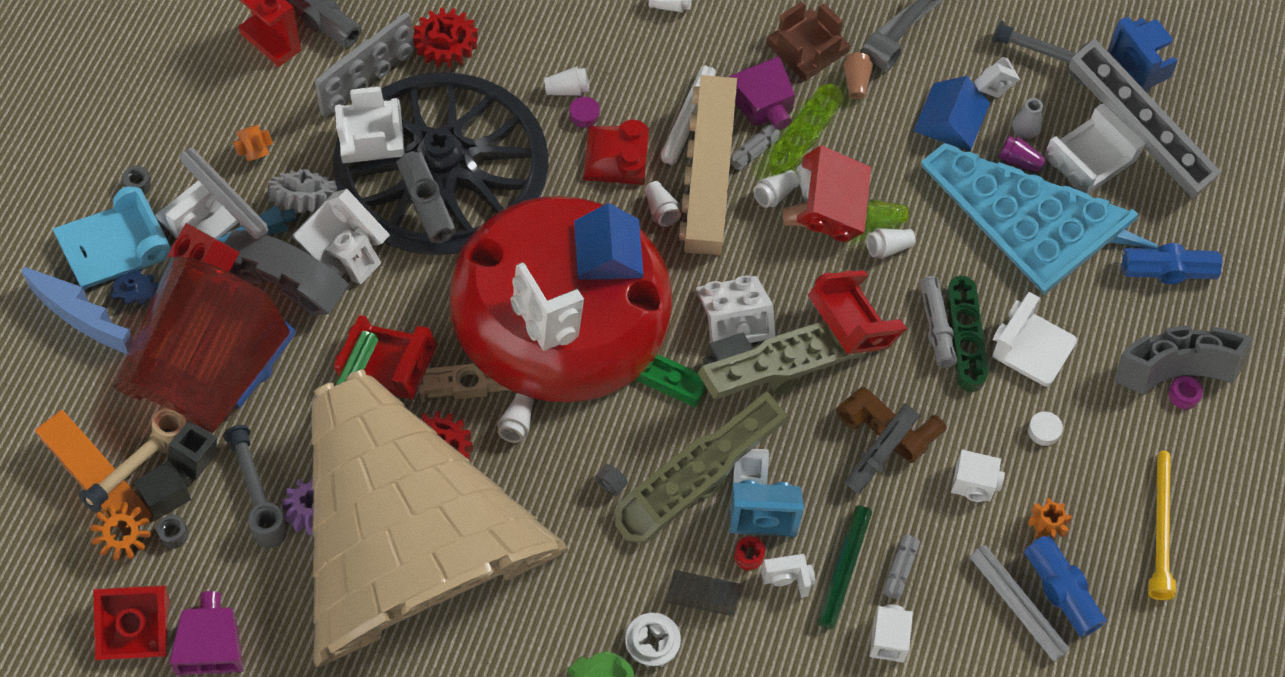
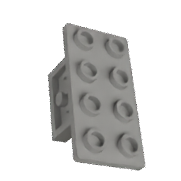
M407 12L403 13L369 40L364 41L315 80L320 114L324 118L335 113V105L341 104L344 106L351 99L350 90L367 88L376 79L384 77L398 62L410 57L414 51L411 16Z

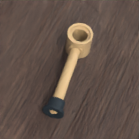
M164 408L156 412L152 418L150 439L101 483H94L89 489L81 490L79 492L81 501L91 511L99 512L101 505L109 498L108 494L157 450L168 454L169 443L186 424L184 414L175 408ZM167 429L175 430L173 432H164Z

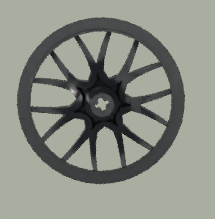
M441 72L415 75L398 80L381 89L384 101H391V99L411 92L415 125L402 119L403 134L413 141L404 146V154L411 151L422 152L430 173L439 186V192L446 208L464 230L456 232L448 241L440 244L431 243L427 233H419L398 227L413 204L404 180H401L389 189L368 197L361 198L358 194L352 177L399 170L396 161L401 157L379 159L350 168V163L342 162L339 137L336 141L333 155V175L337 192L348 189L390 234L384 243L418 254L450 255L460 253L469 237L480 227L473 228L462 213L455 197L458 186L474 191L498 213L504 210V208L489 189H522L519 196L510 205L512 206L526 200L540 198L548 175L549 155L547 142L540 124L529 108L505 88L491 81L461 73ZM447 87L449 115L446 125L440 128L426 126L421 116L416 90ZM453 88L471 90L486 96L457 120ZM494 100L504 106L514 116L501 128L487 136L478 139L463 136ZM518 123L521 124L530 144V148L496 146ZM531 158V167L527 180L495 176L478 169L476 166L479 162L487 160ZM401 199L391 223L384 220L369 207Z

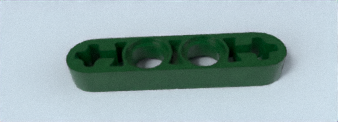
M961 275L951 279L946 291L949 324L954 333L952 341L957 358V363L955 364L956 380L963 390L976 392L982 389L986 382L988 367L977 286L971 278ZM958 287L962 288L963 292L966 293L964 303L961 304L960 292L956 291ZM965 313L970 315L974 322L970 325H963L959 323L956 316ZM970 341L976 345L977 351L966 353L961 349L960 343ZM970 363H974L972 367L973 374L978 376L975 381L971 380L970 375H967Z

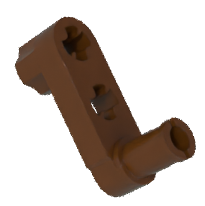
M860 387L836 408L841 421L848 428L856 430L865 423L878 436H880L896 415L871 391L864 387ZM937 415L930 416L916 431L910 429L894 451L906 461L914 463L928 450V445L947 430L945 422Z

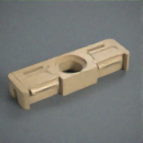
M475 364L427 368L419 385L420 400L422 402H425V398L450 397L454 395L455 399L487 396V392L510 391L485 375ZM466 375H474L479 380L473 387H465L460 381Z

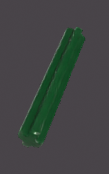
M857 505L854 509L817 619V624L820 627L830 630L835 627L872 516V510L868 507Z

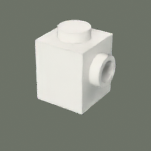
M962 450L956 463L951 493L966 496L967 499L975 502H990L994 492H1000L1002 489L1005 472L999 471L1001 459Z

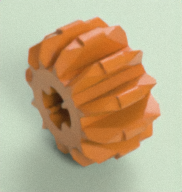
M122 502L121 514H116L112 503L108 504L107 508L112 516L107 518L103 513L97 512L96 517L105 522L104 526L91 525L90 529L92 531H103V536L92 539V543L96 545L104 540L107 542L100 551V554L103 556L109 552L111 546L115 547L114 560L120 559V548H125L127 557L131 559L134 557L133 551L130 548L131 544H134L140 550L145 548L143 543L136 540L137 536L150 537L151 533L149 531H138V527L149 523V519L146 517L136 522L134 518L140 513L141 509L139 507L134 508L129 516L126 514L127 502ZM119 521L128 523L125 527L130 526L131 528L130 536H124L123 541L114 540L113 538L116 535L111 536L110 534L111 527H117Z

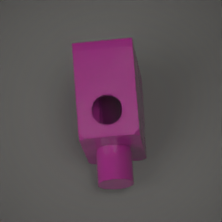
M780 57L728 76L730 78H737L735 105L753 125L759 126L771 121L775 129L783 130L791 124L792 120L788 114L793 110L795 94Z
M216 591L202 592L200 594L199 609H185L181 612L170 658V664L176 675L244 672L237 619L232 608H221V593Z

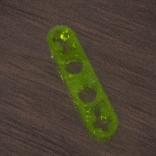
M824 84L816 90L771 151L768 163L771 173L779 175L789 170H796L802 162L803 156L810 151L839 111L843 98L840 88L833 84ZM829 96L834 98L827 102L825 109L822 107L823 99H827ZM809 115H816L821 119V122L813 125L808 123L805 118ZM801 136L806 140V143L804 145H794L790 138ZM786 152L790 153L788 163L784 162L782 165L777 163L784 159Z

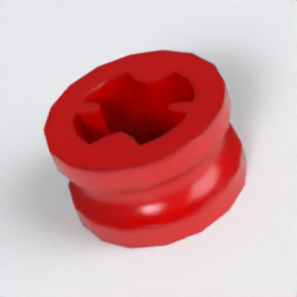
M753 536L740 539L735 547V563L740 568L748 571L759 568L764 561L766 551L763 542ZM748 547L755 549L754 554L758 556L757 558L754 555L752 560L745 558V552Z

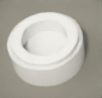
M1051 412L1035 414L1028 426L1030 438L1042 446H1050L1056 443L1063 431L1061 420Z

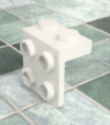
M524 263L516 265L515 277L512 279L514 292L511 297V304L515 313L518 316L522 315L525 320L530 338L533 341L537 340L542 350L545 351L557 345H567L579 337L584 298L579 290L576 289L547 301Z
M1028 292L1022 302L1016 300L1008 314V317L1012 318L1008 325L1002 323L995 333L993 340L997 344L992 357L1039 384L1050 386L1075 347L1077 338L1034 314L1040 297Z

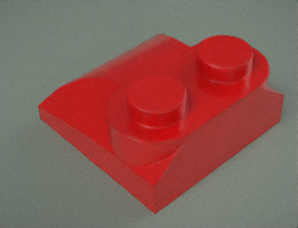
M635 119L627 120L620 126H589L583 180L644 185L649 127L642 121Z
M167 585L93 589L95 660L168 656V610L170 598L167 593Z

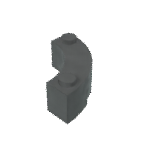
M236 230L232 231L224 242L240 252L228 275L234 280H246L261 285L264 280L280 286L279 292L297 303L312 316L330 314L349 285L341 277V272L336 267L330 264H323L299 248L277 238L263 235L260 239H254L247 231Z
M1191 326L1166 328L1163 334L1151 338L1148 335L1143 336L1125 349L1120 356L1115 382L1143 395L1160 382L1180 376H1205L1233 384L1246 365L1253 338L1239 332L1211 327V331L1192 330Z

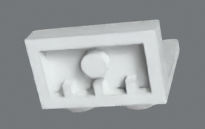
M348 189L334 192L301 225L292 237L307 254L323 264H330L336 267L341 272L342 277L346 272L345 267L340 259L329 255L326 250L339 234L345 229H349L367 237L372 246L382 244L390 234Z
M740 276L736 280L725 282L712 281L696 288L697 296L708 315L710 343L743 332L749 343L775 337L773 304L757 276Z

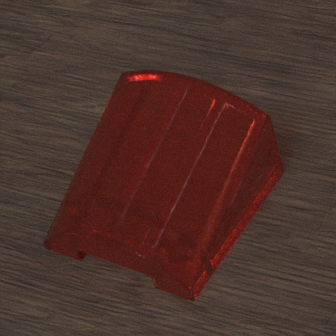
M171 257L113 387L116 391L140 401L142 398H145L182 414L187 421L190 420L204 430L214 433L289 336L290 330L270 296L255 286L206 262L185 257Z

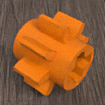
M257 124L236 132L239 140L232 143L238 156L245 155L247 161H252L269 154L267 146L272 145L273 141L268 130L261 131Z
M1047 498L1043 507L1040 504H1034L1031 510L1034 515L1030 516L1027 522L1028 525L1034 526L1036 532L1034 537L1051 536L1054 540L1057 534L1061 537L1066 536L1069 529L1065 525L1070 523L1072 516L1066 515L1064 503L1058 504Z

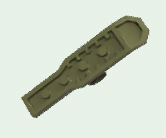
M822 321L768 338L756 349L703 365L698 374L714 400L764 383L769 384L775 395H780L796 386L804 374L849 359L863 358L867 352L847 355L827 323Z
M766 391L715 433L697 438L633 489L617 505L615 526L629 543H647L664 526L700 497L708 498L718 492L726 483V477L733 465L789 420L788 415L769 392Z

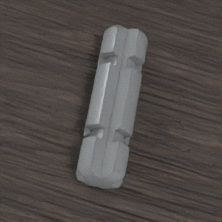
M767 125L761 130L762 134L757 133L741 146L742 150L737 149L731 154L730 164L736 170H741L748 164L747 161L754 160L768 148L767 145H772L779 140V130L775 129L773 125Z
M911 535L902 536L883 591L886 596L893 599L901 598L920 543L918 538Z

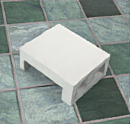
M1102 103L1094 109L1090 120L1060 140L1056 136L1050 139L1044 155L1053 167L1058 168L1068 178V181L1074 188L1090 194L1138 161L1146 143L1105 103Z

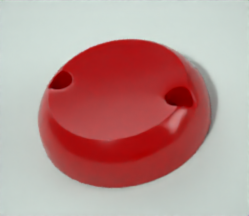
M550 196L526 200L495 214L483 223L463 246L456 260L450 283L449 306L451 322L456 337L465 353L485 375L501 386L518 394L544 401H586L613 393L630 384L646 370L661 350L669 329L672 314V287L668 270L657 248L641 229L643 278L578 280L574 221L603 206V204L577 197ZM520 263L526 265L547 301L576 289L579 290L584 298L579 337L567 345H557L545 351L542 350L537 340L533 341L530 338L525 320L522 315L518 316L515 313L511 304V297L514 292L512 279L515 277L516 265Z

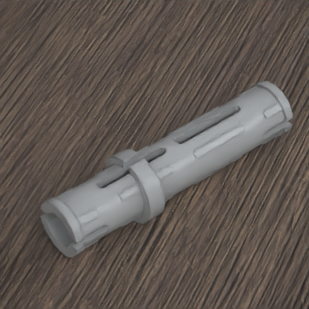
M927 276L919 281V286L929 324L928 339L933 344L937 366H941V368L952 367L957 363L952 341L954 333L947 321L939 278Z

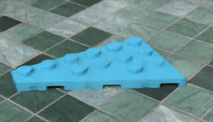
M946 143L942 144L921 161L922 168L1043 295L1048 293L1138 219V213L1133 209L1131 211L1109 204L1110 201L1092 198L1088 193L1065 185L1063 187L1044 181L1040 176L1025 174L1020 169L1000 162L998 164L979 158L977 154L962 152L957 147Z

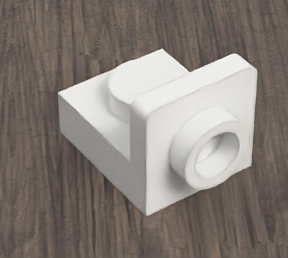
M1002 57L994 65L986 68L974 83L979 91L999 98L1020 81V78L1009 59Z
M345 229L326 248L329 255L340 259L352 281L360 285L381 264L368 238L349 229Z
M805 554L766 559L763 562L761 574L764 584L773 583L774 586H785L797 580L801 598L808 597L811 585H815V574L813 566L807 565Z

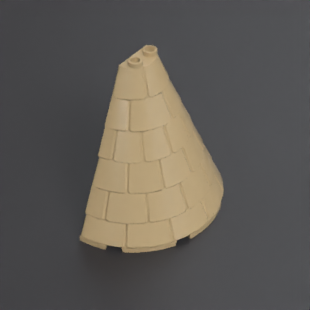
M364 369L351 373L346 377L347 381L334 386L333 383H328L317 388L314 391L317 398L312 402V445L314 446L312 490H314L312 534H314L313 623L315 624L313 663L316 669L381 640L383 629L502 574L506 581L568 552V548L563 540L539 523L536 517L504 493L500 486L474 467L465 456L440 438L435 430L405 408L404 404L372 376H367Z

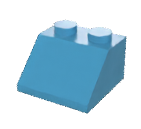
M744 480L739 483H733L730 502V533L797 537L804 510L801 487L792 486L787 482H777L773 485L758 484L752 480Z

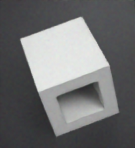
M898 605L878 606L873 622L869 657L904 663L909 652L913 612L905 611L903 607Z

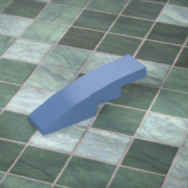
M24 267L22 274L28 287L51 311L69 325L97 342L130 355L135 343L129 329L113 324L106 308L88 301L83 287Z

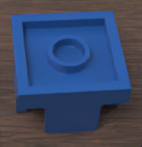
M1128 16L1118 21L1107 52L1147 94L1152 86L1171 78L1178 63L1175 57L1162 61V58L1156 52L1171 45L1173 38L1157 19L1147 23L1144 18L1133 22Z

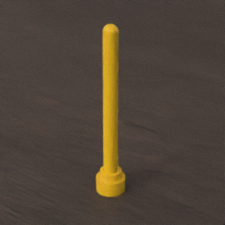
M1165 450L1157 454L1155 573L1152 574V578L1148 581V595L1157 600H1171L1176 597V581L1173 579V575L1169 573L1171 456Z

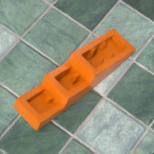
M60 410L35 429L37 436L55 454L63 467L84 490L89 489L94 483H101L115 470L63 410ZM125 480L108 494L109 498L101 505L102 512L108 518L112 515L107 505L112 503L116 514H121L122 502L128 503L126 514L129 516L134 508L139 507L141 509L140 513L134 518L136 522L146 517L149 519L152 516L151 511ZM119 521L117 528L124 536L130 534V526L125 527L128 523Z

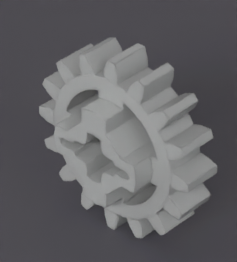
M299 169L298 172L290 171V174L279 173V177L272 176L271 181H268L269 201L275 202V206H285L286 210L293 208L296 213H306L308 210L315 212V209H318L334 192H337L336 182L329 181L328 176L321 177L319 173L312 174L310 170Z

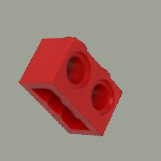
M185 223L167 256L178 262L175 267L176 269L189 275L192 279L206 286L209 281L222 286L240 252L194 226Z

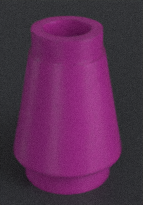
M1009 135L998 154V157L1004 160V164L1033 171L1037 174L1046 160V157L1042 156L1018 136L1014 138Z

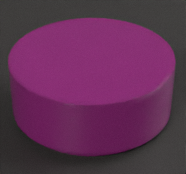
M579 97L571 103L570 119L576 126L587 128L598 122L600 107L596 100L590 97Z
M1180 376L1172 382L1168 390V396L1176 407L1192 409L1202 399L1203 387L1198 380L1191 376Z

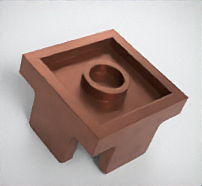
M801 1L781 14L779 27L767 37L766 44L804 81H807L847 54L850 44L841 36L843 21L826 4L820 5L818 13H816L812 8L805 11L806 5Z

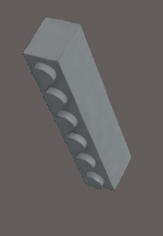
M1095 38L1071 58L1069 68L1102 103H1105L1146 143L1144 148L1192 199L1217 179L1221 171Z

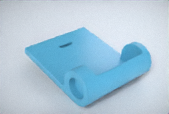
M128 186L120 189L113 198L112 209L53 228L55 237L79 286L83 287V289L160 263L168 258L167 255L171 250V246L143 191L138 187Z

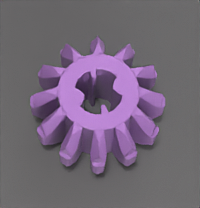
M313 476L309 479L308 484H304L303 481L298 479L296 482L298 489L287 488L286 494L288 498L282 501L283 510L286 511L284 514L286 522L293 523V528L297 532L306 527L307 534L310 536L313 529V505L310 508L311 504L314 503V490H312Z

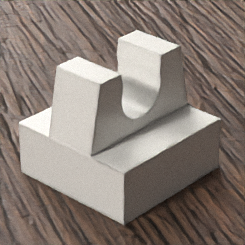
M752 449L734 464L733 483L752 480L758 484H767L769 450Z

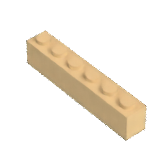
M701 75L700 87H693L692 104L698 105L697 113H691L689 131H695V140L688 139L687 158H693L692 167L686 166L684 185H690V193L683 194L682 213H688L687 222H680L679 240L685 241V253L717 256L722 254L737 78Z

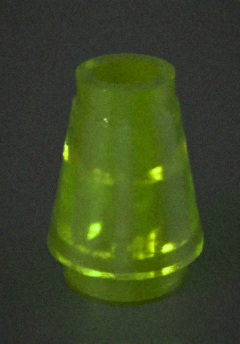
M870 199L867 203L865 227L875 230L876 228L906 223L909 218L908 207L906 204Z

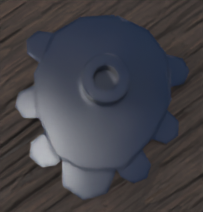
M139 269L118 277L113 284L111 296L113 299H118L119 297L124 299L127 305L132 304L133 301H138V304L143 305L146 303V299L153 301L158 298L159 292L157 289H159L160 284L158 282L152 283L154 276L151 274L145 276L141 274Z

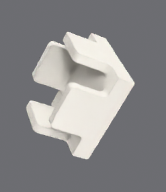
M381 87L350 90L352 105H335L336 128L340 141L342 162L350 163L402 157L404 154L399 100L394 98L391 101H384Z

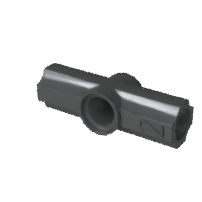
M286 0L293 6V10L301 15L304 23L316 33L323 31L344 48L347 46L352 47L358 41L362 33L361 26L341 12L334 0Z
M411 151L403 154L396 161L397 167L413 201L414 210L419 215L430 242L440 244L448 241L456 234V229L440 195L439 186L433 179L422 152ZM425 195L432 196L429 199H421V197Z

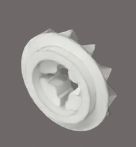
M646 613L640 615L627 628L625 635L626 650L633 657L634 662L638 661L647 668L658 665L663 667L665 663L675 658L680 648L681 636L679 629L669 617L663 614ZM648 629L655 638H663L658 642V652L652 648L651 644H643L647 641Z

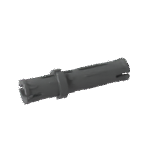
M903 403L901 409L866 453L864 451L859 457L862 459L843 482L860 495L876 472L879 471L881 473L884 469L883 463L921 415Z

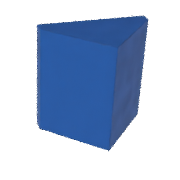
M968 76L936 82L931 88L913 132L971 152L990 102Z
M607 203L574 221L578 280L643 278L638 218Z

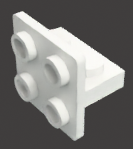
M199 180L155 215L157 221L175 238L178 237L185 223L216 239L223 236L239 223Z

